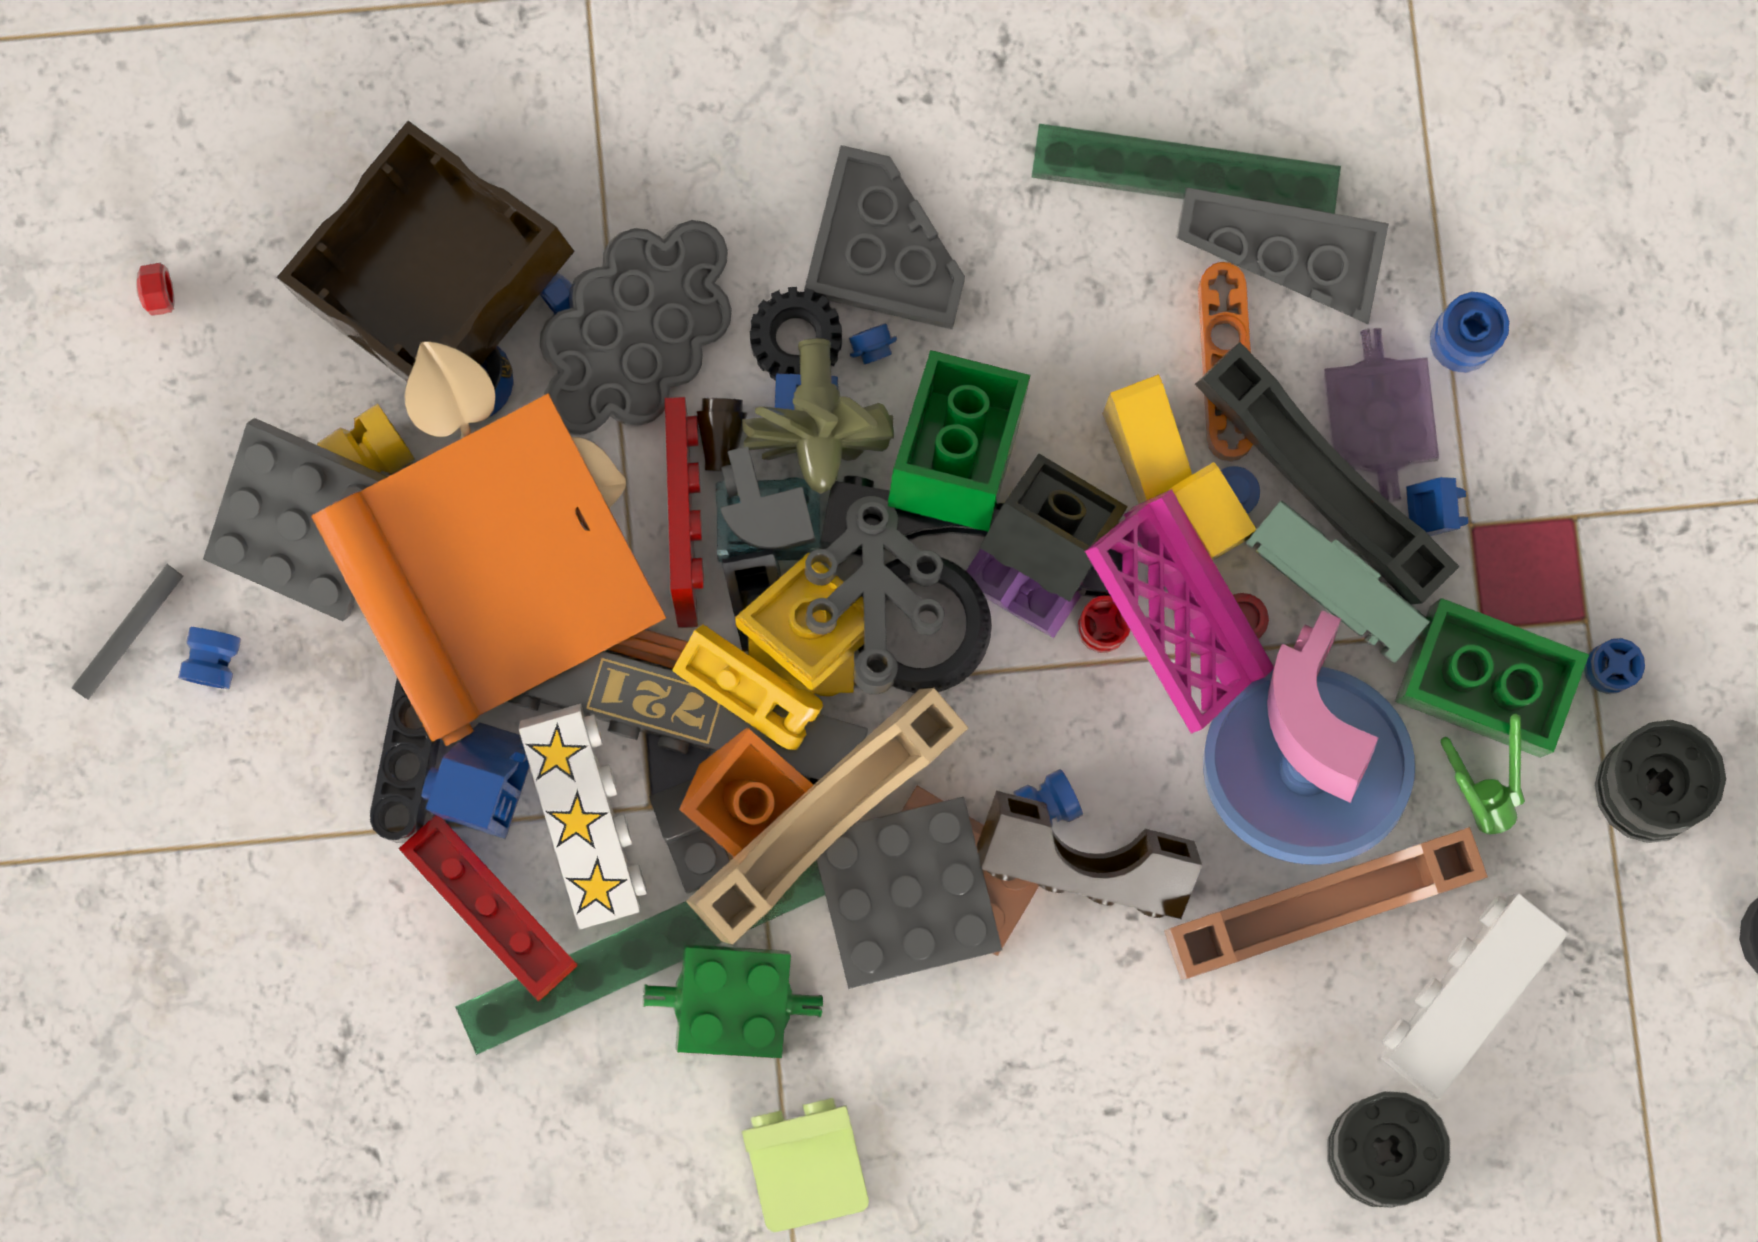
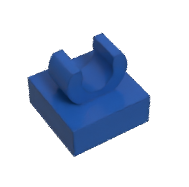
M1439 477L1406 486L1409 519L1420 526L1429 536L1458 530L1461 526L1469 523L1468 517H1459L1458 499L1466 497V491L1457 487L1456 478Z

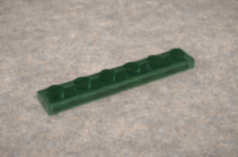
M1039 123L1031 178L1178 199L1184 198L1185 187L1335 213L1341 166Z

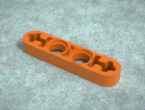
M1219 262L1208 267L1199 282L1198 300L1203 376L1229 351L1216 347L1212 342L1211 331L1217 325L1229 324L1233 326L1239 334V342L1251 353L1246 279L1239 267L1228 262ZM1217 276H1225L1227 284L1235 285L1236 289L1230 290L1226 303L1227 311L1237 308L1238 314L1221 312L1212 316L1209 315V310L1217 311L1220 306L1218 291L1209 289V286L1215 283ZM1204 395L1206 435L1210 451L1214 456L1223 461L1232 462L1240 460L1247 455L1253 444L1245 437V439L1239 440L1236 448L1233 450L1228 449L1227 441L1218 440L1217 435L1222 434L1226 429L1227 417L1224 414L1216 416L1215 409H1219ZM1234 425L1235 432L1242 434L1241 431Z

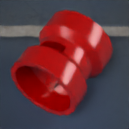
M1099 596L1092 599L1084 607L1077 623L1081 642L1088 649L1097 653H1109L1118 649L1131 631L1111 596Z

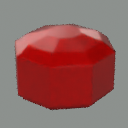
M161 262L140 266L137 273L136 289L142 307L151 316L172 313L175 298L168 268Z

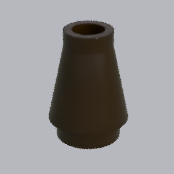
M702 398L701 411L696 412L705 458V471H722L721 467L731 465L728 451L739 449L743 433L742 419L747 417V413L742 412L743 400Z

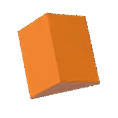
M745 728L699 764L679 810L735 857L806 793L813 784L749 728Z

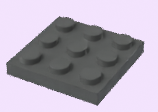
M253 418L246 424L203 560L343 622L350 616L355 598L311 516L388 476L257 418Z
M964 796L855 823L817 858L848 989L1003 951L985 878L981 870Z

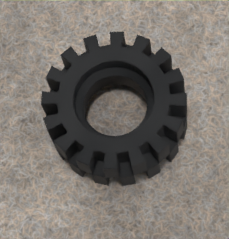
M788 287L787 293L781 294L780 290L771 293L772 299L768 302L763 299L758 305L759 311L757 314L753 313L751 331H749L753 356L756 357L758 366L763 372L765 370L769 372L770 378L775 381L776 374L800 375V354L786 353L779 347L776 341L778 328L782 323L793 318L808 321L815 329L816 338L826 339L831 342L830 361L831 365L835 366L842 347V327L836 309L830 307L829 300L822 295L819 298L815 296V290L806 288L805 292H798L797 287Z

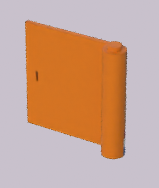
M549 393L311 516L430 740L433 742L442 738L445 746L474 732L470 722L481 714L667 618Z

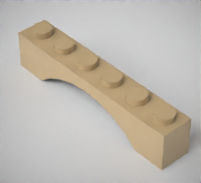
M935 688L918 690L686 902L720 941L732 945L773 908L799 876L844 832L891 792L929 765L968 729L967 725Z

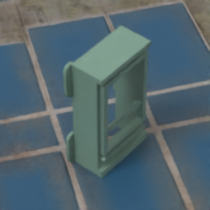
M1282 500L1246 542V545L1251 549L1256 543L1260 545L1256 551L1257 554L1330 613L1340 618L1341 622L1357 635L1362 636L1367 632L1368 636L1364 639L1367 643L1373 646L1377 642L1381 643L1384 648L1380 653L1389 661L1396 663L1429 623L1425 615L1384 582H1380L1378 578L1381 575L1337 539L1330 542L1321 531Z

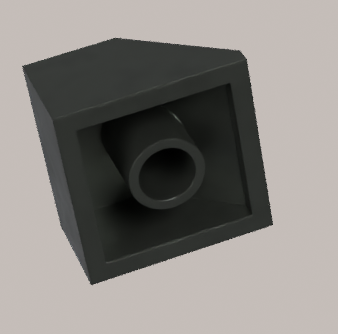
M1039 453L1004 502L979 548L994 556L1001 564L1012 567L1036 581L1046 591L1057 594L1070 602L1093 566L1085 551L1119 523L1128 506Z

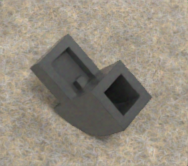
M749 447L728 451L731 465L723 466L721 469L728 496L739 495L740 503L720 507L727 525L735 536L745 544L764 551L770 549L782 551L816 542L803 488L799 487L761 497Z

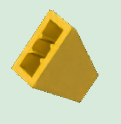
M1155 375L1110 392L1102 414L1138 503L1140 504L1169 491V488L1193 475L1160 375Z

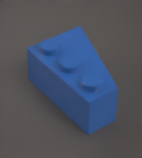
M479 722L473 728L474 732L462 738L442 758L439 769L431 767L423 786L422 798L428 799L426 810L447 821L506 839L530 765L519 734Z

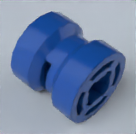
M190 627L186 640L190 648L189 659L181 663L178 678L200 685L230 689L233 673L228 666L231 658L238 654L241 638L219 631Z
M1061 769L1046 775L1044 783L1039 785V791L1030 785L1013 791L1016 796L1046 803L1052 826V819H1055L1056 822L1061 820L1071 822L1083 816V811L1076 794Z

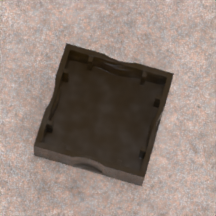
M407 121L363 173L347 201L333 215L322 222L277 278L301 303L407 382L417 357L418 348L424 341L453 347L472 358L481 366L575 251L557 226L504 188L497 187L479 178L465 165L459 156L410 121Z

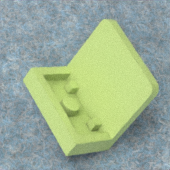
M834 1098L803 1105L805 1115L784 1120L782 1110L751 1117L753 1127L742 1131L746 1152H749L765 1225L772 1232H780L862 1212L868 1207V1194L847 1105L836 1107Z

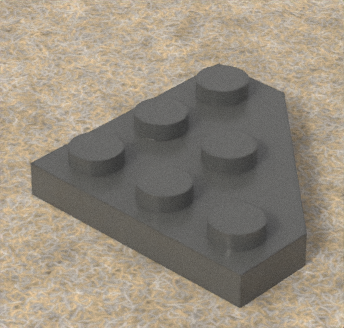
M840 145L804 292L808 288L815 290V296L819 298L823 295L830 301L953 330L965 275L939 239L938 232L918 200L914 199L891 157Z

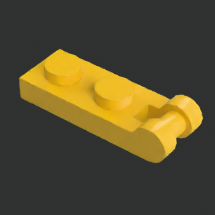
M704 624L694 630L672 670L675 674L774 742L790 750L799 748L806 736L804 728L807 722L815 721L823 707L822 701L815 694L796 688ZM776 704L789 712L787 717H781L773 712Z

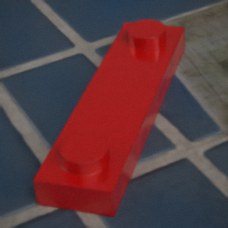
M435 815L398 848L538 1002L578 966L441 817Z

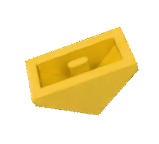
M1214 462L1169 488L1174 492L1179 504L1213 561L1247 541L1257 530L1221 470Z

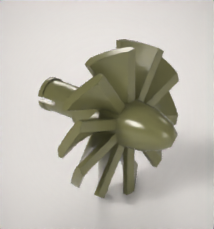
M815 338L800 341L798 344L801 385L794 392V410L759 406L755 408V413L763 418L742 419V426L747 435L744 440V447L748 446L749 450L769 449L762 453V459L773 460L797 452L798 463L805 481L812 490L822 494L829 491L837 480L841 459L845 461L856 460L865 450L885 451L889 446L890 440L894 439L893 415H889L883 404L876 403L867 407H861L851 398L840 396L837 386L831 383V342L826 339Z

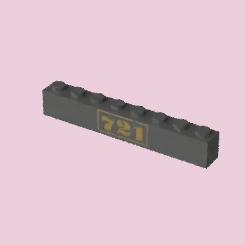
M604 651L508 700L511 704L538 711L540 703L560 709L581 704L585 717L594 714L596 719L609 722L607 731L635 740L638 739L640 732L660 737L657 746L682 754H687L689 747L692 746L709 751L708 757H710L745 728H749L813 785L860 744L868 734V728L818 714L815 721L807 722L804 728L806 736L799 748L790 750L774 742L674 672ZM776 704L773 712L781 717H787L789 713L778 704Z

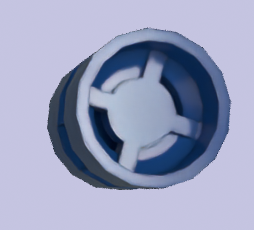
M1469 292L1459 295L1446 307L1431 329L1430 346L1434 357L1442 366L1454 372L1467 373L1479 369L1503 346L1509 334L1510 321L1506 309L1496 298L1486 293Z

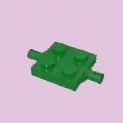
M684 944L682 971L675 987L644 984L642 1005L643 1007H671L674 1009L677 1019L675 1049L679 1053L782 1058L784 1030L790 1020V1015L821 1017L822 1009L820 1006L823 1007V996L792 994L789 984L791 953L789 951Z

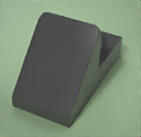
M692 780L649 796L662 836L668 845L686 893L700 889L730 862L727 851L679 810Z

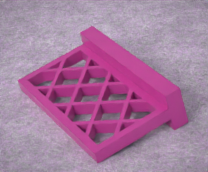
M1171 489L1132 507L1124 514V520L1085 552L1190 733H1194L1204 729L1249 684L1265 678L1274 669V666ZM1109 549L1122 554L1123 572L1118 571L1107 552ZM1138 561L1148 566V584L1138 580ZM1164 585L1169 593L1164 591ZM1138 595L1149 599V618L1145 617L1138 605ZM1164 606L1174 610L1175 629L1165 625ZM1190 630L1195 638L1190 636ZM1165 640L1175 644V663L1171 662L1165 652ZM1191 652L1200 655L1201 674L1191 671ZM1216 675L1221 683L1216 681ZM1191 685L1201 689V711L1191 696Z

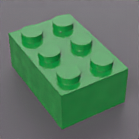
M930 350L893 468L888 506L988 532L1022 418L1031 375Z
M1443 598L1433 603L1426 615L1429 623L1419 634L1395 702L1508 746L1510 717L1513 714H1518L1521 718V751L1539 758L1553 753L1589 654Z

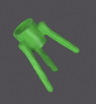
M1513 714L1510 717L1508 787L1495 779H1486L1474 784L1451 740L1448 737H1443L1440 741L1456 773L1455 779L1470 805L1477 828L1486 834H1498L1509 830L1517 821L1515 807L1525 802L1521 790V718L1518 714Z

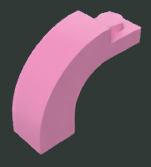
M1321 611L1313 628L1308 625L1303 626L1294 648L1284 644L1281 645L1268 689V717L1271 730L1281 752L1296 771L1318 788L1351 803L1371 761L1378 737L1338 719L1328 710L1320 697L1317 688V676L1334 644L1341 621L1340 618Z

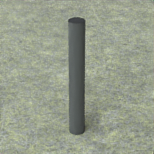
M166 564L71 687L73 690L87 700L90 699L184 577L181 573Z

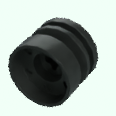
M1674 720L1650 722L1632 732L1623 741L1614 746L1600 763L1595 781L1598 807L1608 823L1627 838L1646 843L1669 841L1708 818L1722 800L1726 783L1723 757L1711 738L1693 725ZM1656 778L1660 781L1661 786L1657 789L1656 793L1651 795L1645 787L1649 785L1650 780Z
M1383 1091L1350 1105L1335 1120L1327 1139V1162L1335 1182L1350 1198L1370 1207L1393 1208L1425 1198L1442 1182L1450 1163V1138L1442 1118L1427 1102L1406 1092ZM1389 1139L1393 1143L1390 1152L1396 1158L1394 1161L1387 1160L1379 1164L1375 1160L1378 1150L1372 1145L1374 1142L1381 1143Z

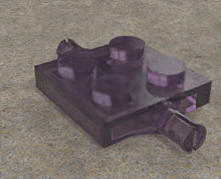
M1373 328L1374 348H1372L1370 329L1360 331L1364 360L1352 366L1324 369L1332 447L1355 470L1361 469L1377 473L1379 493L1388 501L1390 500L1389 482L1391 500L1396 502L1402 500L1398 470L1411 464L1435 462L1439 459L1427 357L1406 360L1384 358L1382 329Z

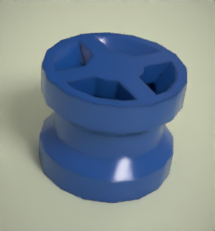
M1623 638L1611 639L1591 650L1584 668L1585 676L1589 684L1597 691L1605 694L1619 693L1636 685L1642 678L1645 670V659L1640 648L1632 641Z

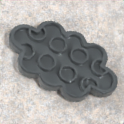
M691 220L674 226L663 238L648 229L633 228L621 232L609 241L603 253L602 267L583 271L574 279L569 293L570 309L555 313L545 322L540 332L539 344L544 360L557 372L550 380L544 395L549 393L570 434L583 435L596 431L610 416L625 425L640 426L653 422L665 410V398H669L670 387L689 383L698 375L702 367V346L716 342L726 333L731 323L732 308L728 296L715 283L727 264L728 249L724 237L714 226L705 221Z

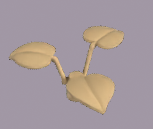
M424 341L418 348L414 366L406 383L405 406L407 413L418 429L432 436H449L460 427L461 439L471 434L469 423L483 421L493 412L495 405L494 386L486 371L463 352L444 344ZM572 437L610 508L624 491L626 478L599 446L587 439Z

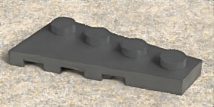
M1185 187L1176 238L1369 325L1389 223Z

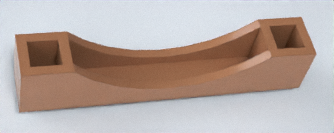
M1468 827L1164 930L1180 979L1184 980L1355 921L1488 878L1471 828Z

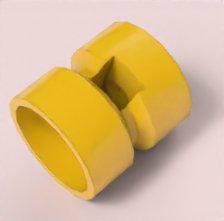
M378 403L355 417L354 428L350 431L340 427L317 442L318 446L379 473L384 471L392 475L415 460L413 454Z

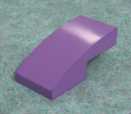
M982 549L979 550L966 570L977 582L987 599L1052 638L1055 637L1081 597V594L1076 591L1069 602L1057 594L1050 593L1043 589L1036 581L1012 567L1001 564L994 556Z

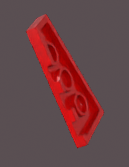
M685 397L665 398L671 594L677 627H698L696 589H704L703 558H695L694 541H702L701 510H693L692 494L701 493L699 462H690V447L699 446L697 415L688 416Z

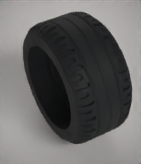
M941 557L943 562L941 576L936 583L949 588L961 601L966 615L965 636L959 648L950 658L933 667L914 668L897 661L898 670L892 686L906 692L916 693L920 689L935 688L937 692H941L958 685L976 670L983 660L990 643L992 630L991 614L982 590L966 570ZM899 559L885 564L906 585L914 583L910 576V569ZM922 562L917 565L918 570L923 574L935 572L934 566L930 563ZM864 644L858 649L859 654L865 650ZM871 660L867 663V666L875 673L883 672L886 669L885 664L880 660Z

